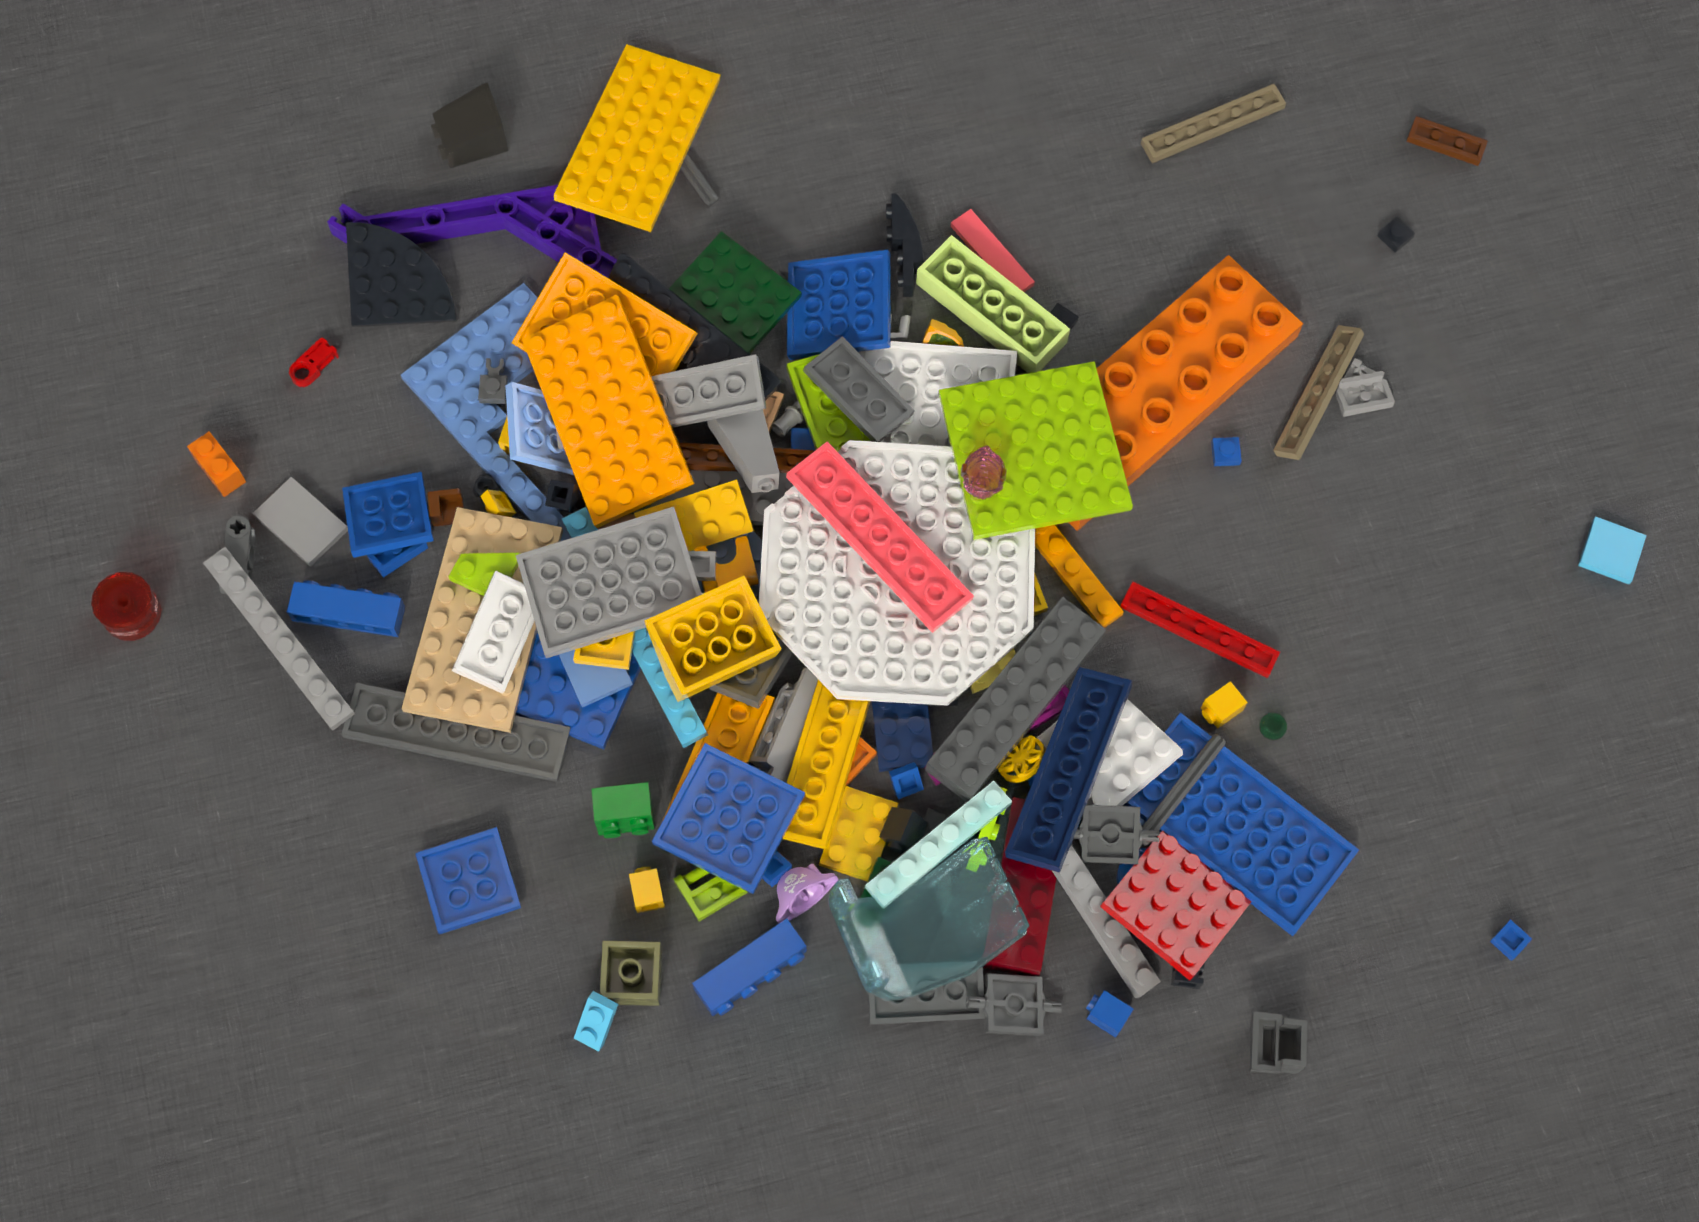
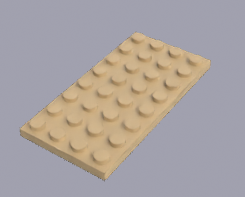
M457 507L403 701V712L511 733L537 634L535 621L504 693L495 691L453 672L452 668L484 596L450 581L448 576L461 554H521L560 542L563 533L562 527ZM518 566L512 578L523 583Z

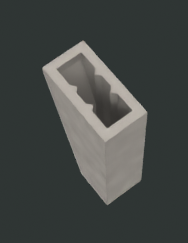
M763 409L707 421L708 427L751 493L778 490L779 469Z

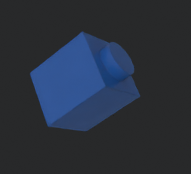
M1105 990L1100 997L1094 995L1086 1008L1090 1011L1087 1020L1115 1038L1133 1011L1132 1007Z

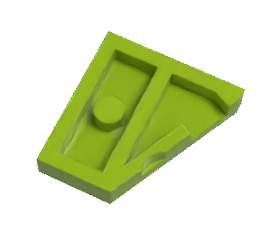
M520 553L461 554L448 576L449 580L484 596L495 571L512 578L519 566L516 555Z

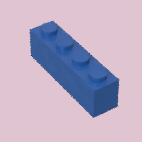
M304 580L303 583L294 582L287 608L289 617L295 622L399 637L405 611L402 598H399L394 593L385 592L383 595H379L363 588L353 591L337 584H331L330 587L320 586L317 582Z
M785 919L692 983L693 989L712 1017L717 1013L720 1016L724 1015L734 1007L733 1002L740 997L747 999L758 990L756 986L765 980L767 983H770L779 977L782 968L788 964L793 967L805 958L804 953L807 952V946L789 920Z

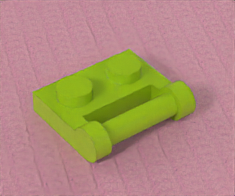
M700 867L684 876L680 874L673 878L677 888L699 922L747 894V891L718 876L691 891L688 887L689 885L710 873Z

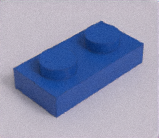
M427 543L369 554L367 557L384 578L428 549Z

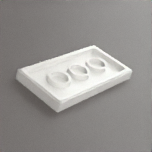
M498 571L494 572L452 668L453 672L495 691L504 693L535 621L524 583Z

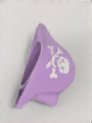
M810 864L806 868L796 867L787 871L780 878L777 885L779 909L776 921L778 924L785 919L790 921L814 906L839 880L834 873L821 874L814 864Z

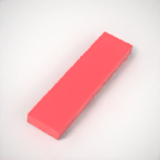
M972 209L951 222L950 227L972 252L1020 290L1026 292L1034 286L1035 281Z

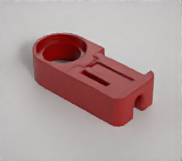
M324 338L318 339L290 366L289 375L293 383L299 387L311 385L321 375L320 371L334 357L339 358L337 349L332 345L330 346ZM306 368L309 370V374L304 379H298L295 377L297 370Z

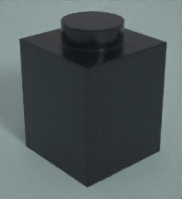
M891 807L879 837L888 843L887 847L890 850L903 854L904 851H908L921 840L928 822L913 810Z

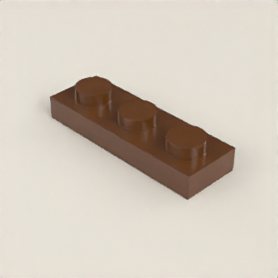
M1416 116L1406 142L1479 166L1488 141Z

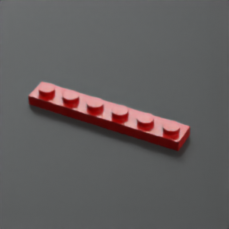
M1133 581L1120 606L1128 612L1266 678L1269 677L1280 654L1279 651Z

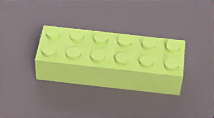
M952 235L917 269L916 284L998 350L1017 351L1016 364L1027 373L1041 371L1067 344L1070 328Z

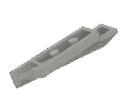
M808 668L802 670L799 680L794 685L786 683L780 689L749 760L759 770L785 783L788 780L818 682V678Z

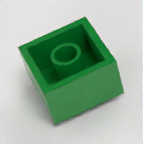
M648 782L592 788L594 822L599 836L604 835V838H617L621 836V833L632 832L633 835H644L649 833V830L655 829L652 798Z

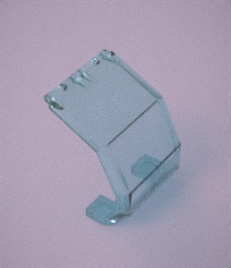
M988 837L971 840L933 871L918 880L884 909L873 897L857 898L849 878L837 881L829 894V907L862 985L868 993L884 1001L918 996L972 975L1027 934V928L1029 927L1027 918L1021 907L1016 909L1019 902L1010 883L1006 882L1007 877L998 858H995L993 861L996 854Z

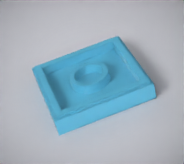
M1595 516L1592 520L1578 566L1630 584L1633 580L1647 535Z

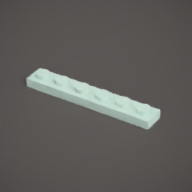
M992 781L865 885L866 890L884 909L1012 804V800L995 781Z

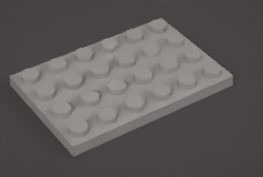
M674 507L516 555L546 658L646 628L645 620L702 595Z

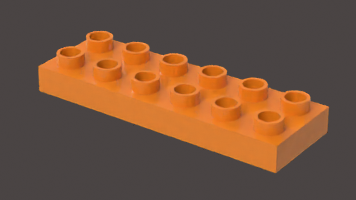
M1230 255L1226 256L1096 368L1128 486L1299 335L1303 323ZM1092 518L1068 523L1078 531Z

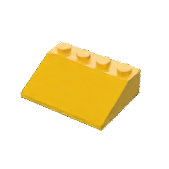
M741 576L644 621L665 678L677 702L776 657L781 650L745 576Z

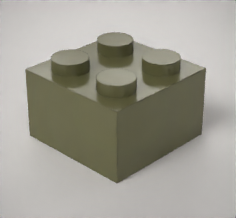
M603 941L600 995L614 1001L618 1005L660 1006L661 943Z

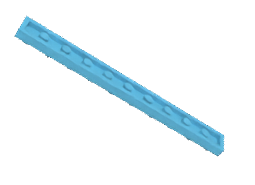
M586 507L562 518L571 538L598 530L594 526ZM647 628L636 630L632 653L682 747L685 748L708 736L689 698L677 702L665 678Z

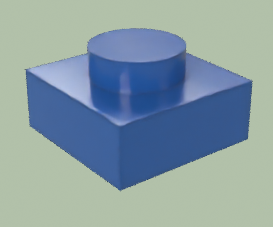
M1239 437L1212 439L1211 446L1214 466H1236L1241 464Z
M915 762L889 771L894 793L898 799L924 790Z
M776 850L762 879L773 887L787 871L793 869L792 864Z
M1510 919L1490 942L1512 961L1532 938Z

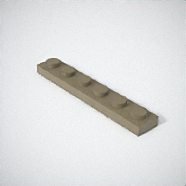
M1272 84L1142 138L1141 145L1150 161L1155 163L1285 108L1286 102L1275 84Z
M1337 326L1273 450L1276 456L1300 460L1364 336L1361 328Z

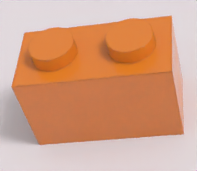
M210 431L187 446L195 461L223 497L246 483L238 467Z

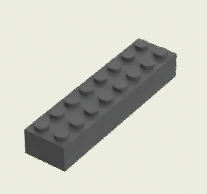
M1062 597L930 758L925 771L967 803L984 787L1100 643L1106 629Z

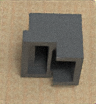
M1253 1012L1251 1018L1250 1071L1279 1074L1280 1072L1298 1074L1306 1067L1308 1020L1284 1018L1282 1020V1014Z

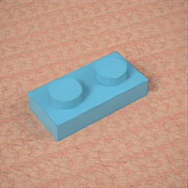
M593 991L587 999L574 1039L600 1051L605 1043L618 1004Z

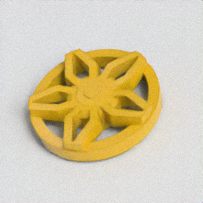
M1029 735L1022 738L998 768L1000 774L1005 780L1012 783L1028 780L1037 773L1046 747L1034 736ZM1035 745H1038L1040 750H1036ZM1013 771H1015V773H1016V775H1014V776L1007 774V773H1010V772H1013Z

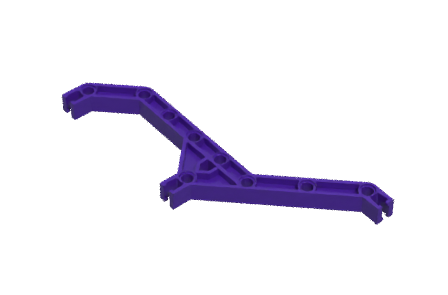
M558 185L370 216H363L344 203L339 207L342 217L341 222L344 224L346 222H356L381 226L403 235L415 244L506 229L557 262L561 260L564 253L569 254L584 264L587 261H595L593 264L585 265L607 278L617 259L601 250L594 213L554 200V193ZM507 209H510V210H511V211L508 212V213H504V212H503L504 210H507ZM332 216L327 221L331 234L347 244L346 227L337 223L338 219ZM566 219L562 225L557 223L558 220ZM439 221L438 224L431 225L432 222ZM547 235H553L551 238H544Z

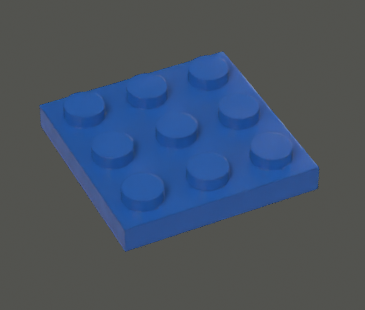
M422 472L342 488L353 558L434 541Z
M497 827L415 853L439 935L521 908Z

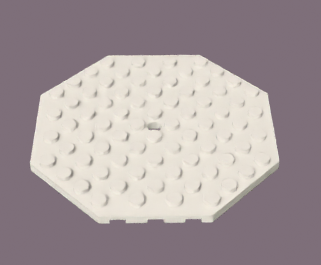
M849 440L841 446L838 453L974 595L973 600L932 633L798 489L793 486L785 492L782 498L764 510L759 606L772 631L836 699L949 705L1033 631L1035 529L973 540L950 446Z

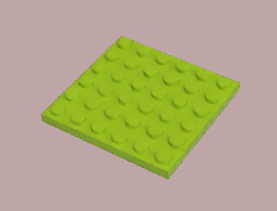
M1095 361L939 390L938 395L973 540L1132 510L1133 504ZM963 463H967L966 473H968V476L963 478L960 476ZM1003 468L1007 470L1005 482L999 480L1002 477Z

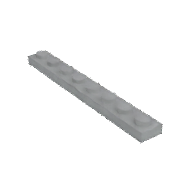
M226 547L222 548L203 562L332 731L355 715Z

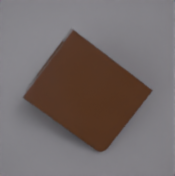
M456 488L427 492L429 516L433 527L453 524L457 507L464 508L461 490Z

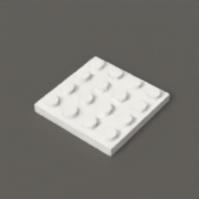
M1128 699L1086 805L1123 806L1183 755V750ZM1057 721L1037 737L1046 748ZM1035 745V749L1040 750L1039 746Z

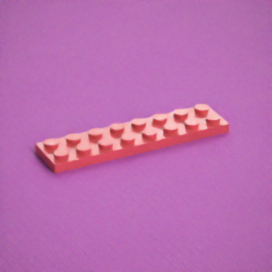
M828 441L787 472L786 478L932 633L973 600L974 595Z

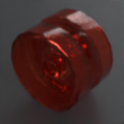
M118 572L107 576L97 585L92 595L91 606L95 617L111 636L120 640L134 641L144 638L155 629L160 621L162 608L159 598L141 576L132 572Z

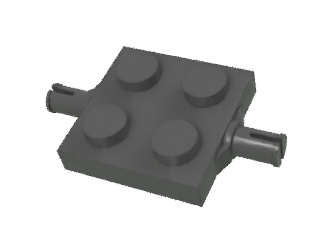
M1085 805L1082 821L1073 839H1079L1082 862L1138 864L1139 849L1142 841L1159 842V837H1151L1149 835L1160 836L1159 830H1142L1140 807Z
M986 974L984 976L985 992L983 997H966V1002H968L966 1003L967 1008H983L985 1033L1041 1036L1044 1034L1043 1019L1045 1013H1061L1063 1007H1060L1062 1006V1001H1046L1043 993L1042 977Z

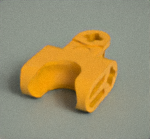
M746 536L735 539L736 556L731 562L727 564L716 563V581H701L704 593L741 576H745L749 586L759 584ZM705 546L694 548V551H708Z

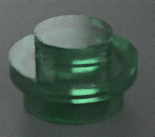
M1268 713L1262 717L1259 729L1265 738L1278 740L1285 735L1287 723L1281 715Z

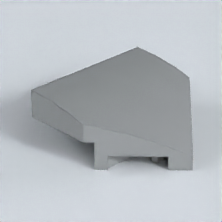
M1354 359L1336 390L1337 401L1343 417L1393 407L1395 400L1387 380L1383 379L1385 372H1376L1362 365V361Z

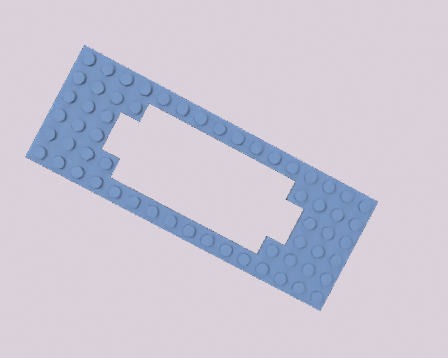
M523 283L403 372L401 377L486 474L495 480L498 484L497 486L505 492L506 496L529 521L562 527L561 541L571 538L562 521L564 517L556 508L545 506L546 497L490 436L492 432L505 423L507 415L497 404L479 403L478 400L480 375H488L486 358H490L492 368L498 367L500 359H504L505 367L501 375L507 376L508 384L510 382L518 383L532 371L534 372L527 352L512 344L517 332L538 299ZM752 531L706 546L708 551H716V563L727 564L736 556L735 539L742 536L747 537L759 584L752 585L750 588L759 604L762 540ZM698 581L700 591L704 593L702 582Z

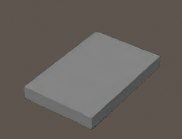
M292 477L253 512L256 519L310 567L348 531L347 525Z

